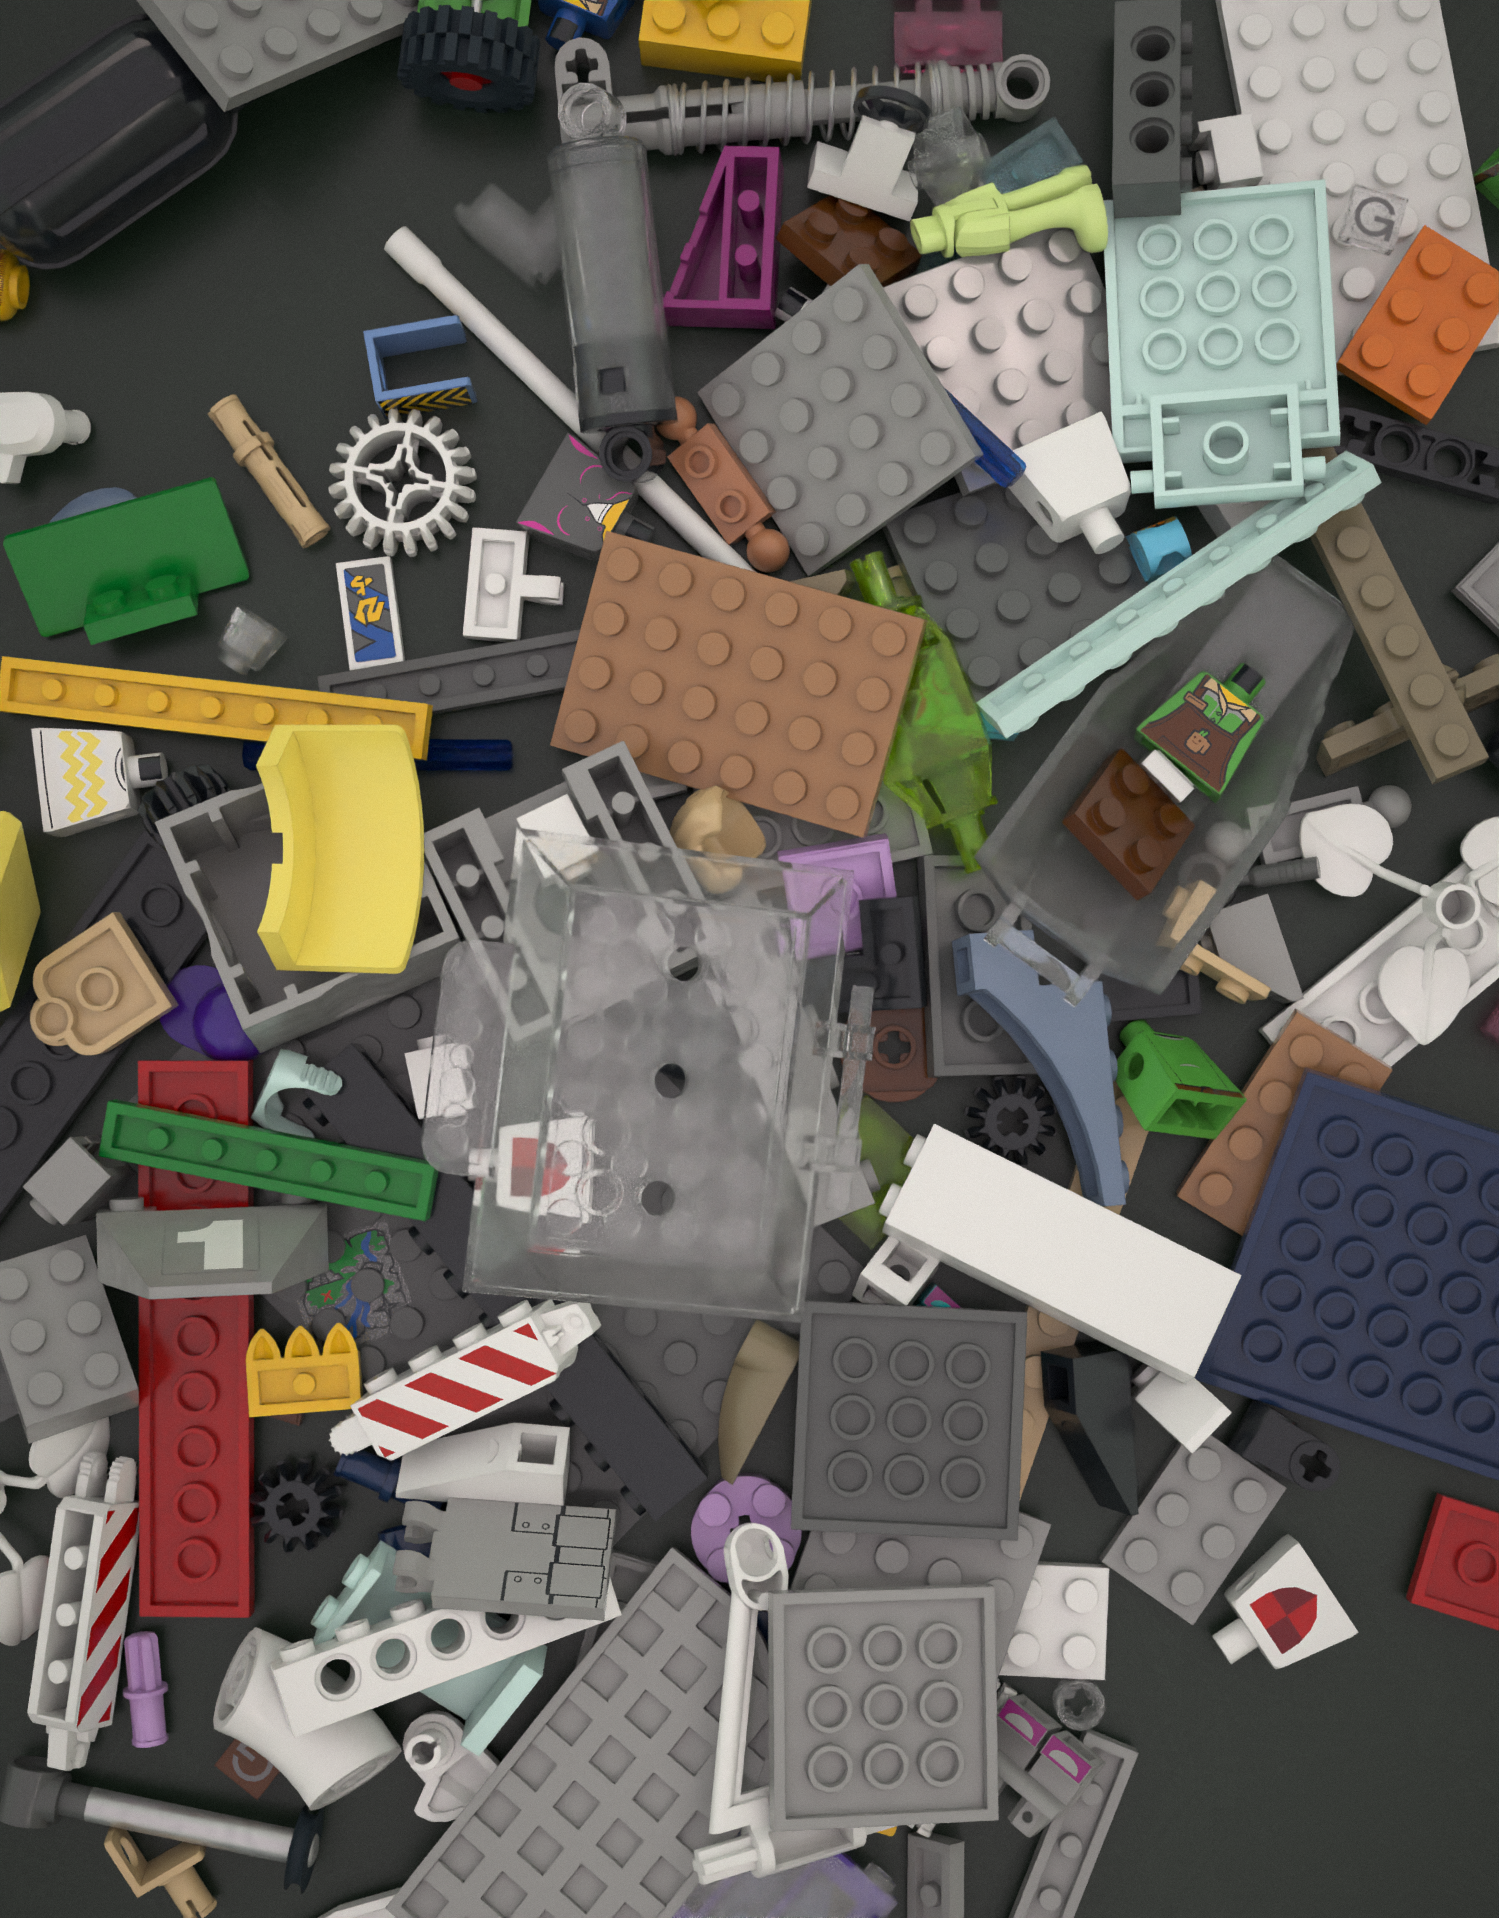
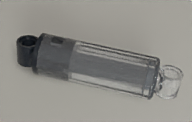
M579 83L571 86L563 94L558 105V119L562 129L570 136V141L552 148L547 154L580 432L606 434L599 447V459L602 468L610 477L617 481L645 483L653 480L661 473L666 461V450L663 441L655 433L654 427L678 422L647 150L645 143L640 138L622 136L626 128L627 115L623 104L617 97L592 83ZM600 103L602 107L600 122L594 128L586 130L583 125L585 110L591 104ZM637 440L642 447L643 457L640 464L631 470L624 463L623 450L630 441Z

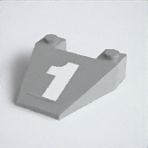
M281 1193V1201H270V1206L157 1211V1206L144 1207V1197H120L109 1199V1208H101L96 1213L98 1282L149 1300L272 1294L329 1271L327 1202Z

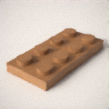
M1295 1008L1242 1089L1241 1093L1246 1097V1102L1217 1138L1208 1141L1176 1191L1177 1197L1243 1236L1304 1068L1307 1067L1380 1091L1393 1069L1380 1059Z

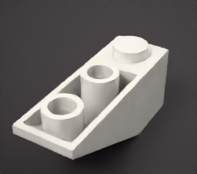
M509 1423L435 1439L403 1455L396 1498L447 1502L448 1497L564 1505L570 1467V1427Z

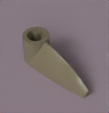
M758 1319L752 1326L734 1361L720 1411L718 1447L721 1477L732 1485L799 1360V1341Z

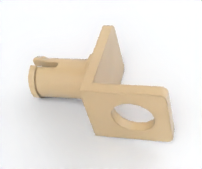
M109 1827L104 1846L137 1898L157 1886H164L183 1915V1918H198L195 1914L197 1911L201 1918H204L216 1907V1898L211 1895L193 1865L204 1858L206 1846L181 1842L147 1862L127 1830ZM121 1845L123 1846V1848L125 1849L126 1853L128 1854V1857H129L130 1862L127 1860V1858H126V1856H125V1854H124V1852H123V1850H122Z

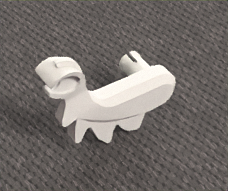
M35 392L0 393V483H20L27 456L52 453L62 443L77 445V442L78 444L84 443L91 431V424L87 415L80 410H64L60 402L51 395Z
M436 1710L424 1713L410 1724L403 1740L406 1761L425 1782L414 1811L417 1816L431 1822H448L456 1819L501 1763L487 1748H485L480 1756H477L461 1746L464 1725L448 1712Z

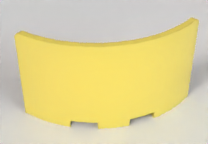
M275 725L256 767L268 801L272 833H282L283 864H272L269 894L262 921L257 931L276 970L401 973L406 968L416 934L424 875L422 802L415 762L405 730L399 725Z

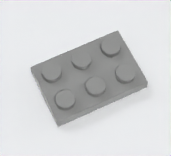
M1212 1435L1193 1454L1178 1442L1139 1498V1514L1126 1517L1099 1559L1191 1625H1194L1287 1488Z

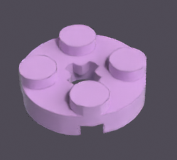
M739 1473L733 1485L722 1478L701 1498L693 1514L691 1538L698 1560L708 1570L713 1579L729 1584L724 1560V1544L727 1536L731 1533L730 1529L739 1525V1517L743 1515H749L752 1523L765 1525L776 1533L784 1548L787 1569L792 1566L801 1543L802 1530H791L790 1527L792 1497L778 1484L755 1473ZM769 1539V1544H770L771 1550L773 1551L772 1543H771V1541H770V1539Z

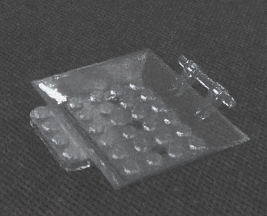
M516 828L503 943L464 940L453 945L446 952L442 961L421 1135L422 1153L433 1168L447 1174L475 1176L462 1287L463 1292L803 1323L820 1172H831L827 1209L849 1212L853 1173H859L863 1139L857 1137L866 1060L872 1061L876 1027H870L874 987L852 985L848 1024L837 1023L854 870ZM683 946L693 950L699 961L697 973L687 981L677 980L670 973L668 967L669 957L672 952ZM833 1057L844 1058L835 1135L824 1136ZM674 1063L683 1070L685 1085L678 1095L663 1097L655 1087V1076L662 1066ZM664 1181L672 1192L671 1203L661 1213H648L642 1206V1192L649 1183Z

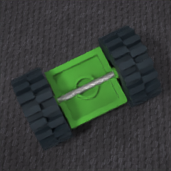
M419 0L417 12H410L408 18H405L397 73L398 80H402V86L406 89H414V94L418 97H431V102L439 105L445 103L453 104V109L465 111V107L475 108L476 112L488 113V109H494L498 113H506L509 108L518 111L524 109V104L529 106L533 102L541 48L538 35H533V30L528 27L531 0Z

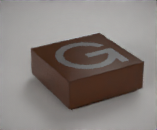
M234 1739L214 1765L256 1800L259 1799L280 1772L266 1758L237 1739Z

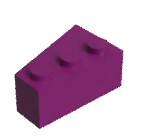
M724 146L699 208L700 215L689 243L685 244L680 256L681 263L670 291L666 292L661 304V310L668 326L775 329L780 242L776 240V237L781 229L784 167L779 147Z

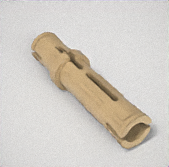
M236 394L227 396L217 402L208 412V416L229 441L235 451L233 458L240 467L246 466L251 475H253L265 495L290 527L302 548H307L321 540L328 534L331 527L315 509L289 469L286 468L273 448L275 442L269 433L262 432Z

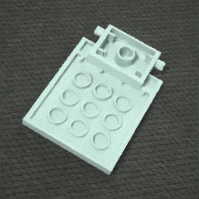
M1325 179L1181 193V215L1114 218L1113 200H1103L1108 225V242L1106 249H1104L1112 437L1122 463L1153 461V470L1131 471L1132 494L1154 492L1155 509L1303 498L1304 480L1326 479L1325 456L1302 458V449L1340 446Z

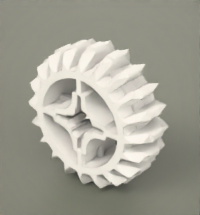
M391 408L388 413L389 424L382 425L375 414H370L368 416V423L372 428L370 432L364 434L357 426L351 427L350 434L354 438L356 445L351 447L346 443H339L336 448L339 455L347 460V463H332L329 468L333 476L343 481L330 485L328 489L332 498L344 499L337 504L334 511L339 519L352 517L346 526V530L351 536L354 537L366 531L363 544L371 550L384 537L383 549L387 556H394L398 550L399 542H403L407 555L415 557L418 551L416 541L423 539L428 549L435 551L438 549L437 541L433 536L435 533L441 530L444 536L450 540L456 536L453 527L448 522L451 518L459 522H467L469 515L463 507L458 505V502H475L476 494L474 490L462 485L473 482L477 479L474 468L462 466L471 459V454L467 447L454 448L460 439L458 433L451 429L440 435L443 425L440 418L433 416L422 427L423 422L420 411L412 409L408 415L407 422L402 423L398 410ZM397 445L394 456L388 462L383 464L370 463L378 453L388 447ZM419 446L431 450L444 462L446 482L437 481L432 474L419 470L420 458L417 455ZM408 472L414 485H404L402 493L398 495L392 481H401L404 473ZM361 484L370 485L374 491L386 494L387 521L375 517L365 509L361 498ZM437 498L440 499L429 513L417 520L404 523V521L409 520L411 510L421 502L436 503Z

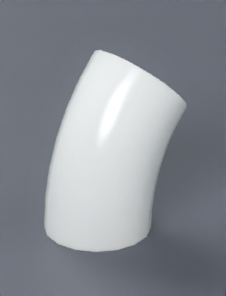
M255 1627L240 1644L222 1682L215 1706L214 1729L239 1740L266 1758L294 1786L311 1811L320 1809L369 1781L394 1761L402 1750L373 1709L294 1738L289 1729L269 1662L281 1658L279 1653L281 1648L292 1643ZM326 1665L323 1667L320 1675L322 1685L335 1688L345 1683L338 1674Z

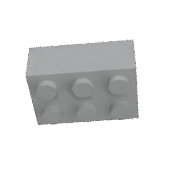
M86 1235L0 1262V1358L28 1444L139 1406V1389L103 1283L98 1282V1269Z

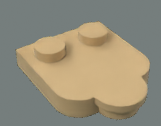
M112 912L46 956L36 966L33 974V987L38 999L31 1009L30 1024L36 1037L47 1045H68L79 1054L98 1055L109 1052L179 1005L120 912Z

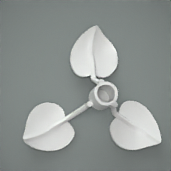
M1340 804L1306 813L1300 824V850L1303 858L1318 857L1321 878L1315 879V881L1324 889L1340 896L1356 897L1367 890L1374 873L1382 879L1423 896V913L1431 923L1438 925V929L1426 939L1424 949L1407 945L1396 949L1389 955L1379 972L1378 992L1388 1013L1419 1044H1429L1449 1027L1459 1013L1468 995L1471 979L1470 967L1465 955L1460 950L1452 947L1435 949L1437 943L1443 938H1450L1452 936V929L1462 930L1474 924L1481 911L1478 892L1487 902L1499 906V816L1479 822L1468 831L1462 840L1460 854L1465 864L1472 870L1465 875L1464 885L1443 881L1435 883L1430 887L1379 865L1388 858L1392 851L1393 836L1389 823L1375 809L1361 804Z
M109 1417L33 1442L29 1452V1465L31 1470L37 1474L34 1477L8 1475L0 1470V1514L3 1512L7 1502L4 1490L6 1485L39 1489L47 1484L49 1491L56 1497L64 1498L65 1496L75 1494L77 1477L80 1473V1462L83 1460V1456H86L87 1452L90 1453V1451L105 1453V1456L107 1455L110 1441ZM0 1532V1550L9 1559L12 1570L0 1573V1642L4 1645L15 1646L20 1641L28 1639L39 1629L49 1557L38 1555L23 1565L21 1556Z

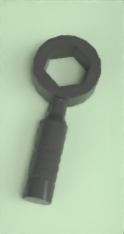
M1315 856L1301 860L1296 859L1254 866L1250 871L1236 873L1234 868H1231L1225 862L1217 858L1204 857L1193 861L1185 869L1181 878V890L1187 893L1189 889L1194 888L1193 883L1201 868H1217L1227 883L1222 892L1224 896L1215 910L1217 911L1226 908L1234 900L1240 886L1252 885L1261 888L1321 878L1318 857Z

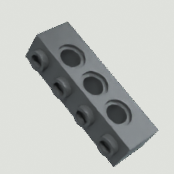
M1181 0L1115 2L1112 149L1114 218L1181 215V192H1192V157H1181V147L1192 145V111H1182V100L1192 99V65H1182V55L1193 54L1192 20H1182Z

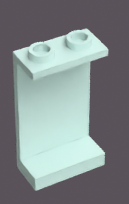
M380 1540L368 1558L359 1554L352 1562L342 1580V1584L346 1587L337 1599L328 1595L319 1606L311 1621V1625L317 1628L313 1639L314 1646L329 1641L333 1637L337 1638L334 1630L347 1623L367 1618L369 1625L389 1619L391 1618L389 1610L399 1604L415 1599H422L424 1605L432 1603L431 1593H402L395 1590L397 1575H393V1567L397 1550ZM486 1612L485 1614L488 1627L497 1628L507 1623L505 1619L496 1613ZM443 1619L434 1626L431 1632L433 1646L447 1647L456 1640L459 1631L456 1620ZM389 1639L383 1642L376 1653L377 1665L386 1668L397 1665L404 1656L405 1646L403 1641ZM538 1646L426 1688L420 1692L466 1720L460 1745L475 1755L480 1756L542 1677L547 1646Z

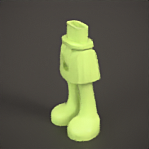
M1087 165L1067 167L1051 178L1003 194L996 189L994 183H989L965 192L945 204L934 207L932 216L911 219L910 221L912 238L919 253L926 254L941 251L944 258L952 257L954 248L961 257L1007 252L1010 249V243L1030 234L1052 228L1072 229L1078 244L1084 251L1090 253L1104 251L1108 242L1107 216L1102 193L1097 183L1092 184L1091 171Z

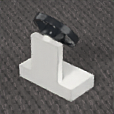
M881 85L864 87L856 93L853 104L854 113L861 121L849 152L817 141L810 159L807 188L910 222L918 201L919 175L902 169L914 142L915 134L925 131L928 127L931 110L921 98L908 91ZM880 99L896 101L904 105H907L914 110H906L898 104L891 102H883ZM863 101L866 102L869 110L863 105Z

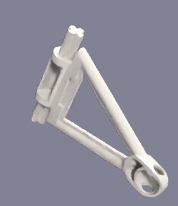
M752 1522L737 1526L727 1536L724 1544V1560L731 1589V1602L708 1833L720 1834L741 1827L742 1829L741 1836L694 1850L695 1858L692 1859L694 1871L698 1872L701 1885L751 1871L756 1878H762L863 1847L866 1843L867 1835L895 1827L879 1826L774 1832L770 1828L769 1785L741 1793L758 1610L768 1611V1591L788 1590L789 1579L784 1548L780 1539L769 1527ZM769 1539L772 1543L773 1551L771 1550Z

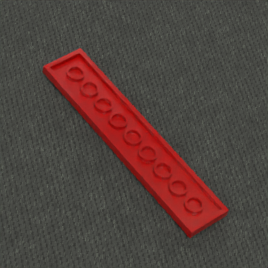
M253 1060L138 1061V1104L253 1126V1119H251L253 1113ZM138 1164V1197H144V1207L157 1206V1211L254 1207V1187ZM254 1294L150 1300L139 1296V1616L250 1618L255 1612L254 1526L251 1523V1518L254 1516V1505L250 1502L251 1494L254 1492V1417H249L246 1354L249 1344L254 1337Z

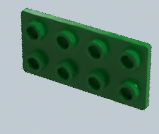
M213 477L6 535L3 540L4 549L40 635L48 637L84 626L91 645L195 616L198 613L199 593L241 582L249 578V568L219 486Z

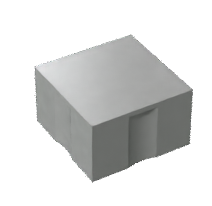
M263 783L249 788L228 791L155 822L185 895L204 922L209 937L211 956L241 1027L260 1053L466 965L459 936L429 868L424 862L423 888L418 924L410 957L404 971L398 974L276 970L257 933L269 894L272 864H283L282 833H272L269 806Z

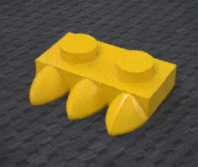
M336 1323L330 1330L324 1343L323 1353L319 1354L318 1346L313 1336L303 1326H298L291 1334L285 1348V1355L282 1357L275 1340L263 1328L258 1330L249 1344L246 1354L249 1417L352 1409L350 1406L363 1396L360 1350H357L352 1334L341 1323Z

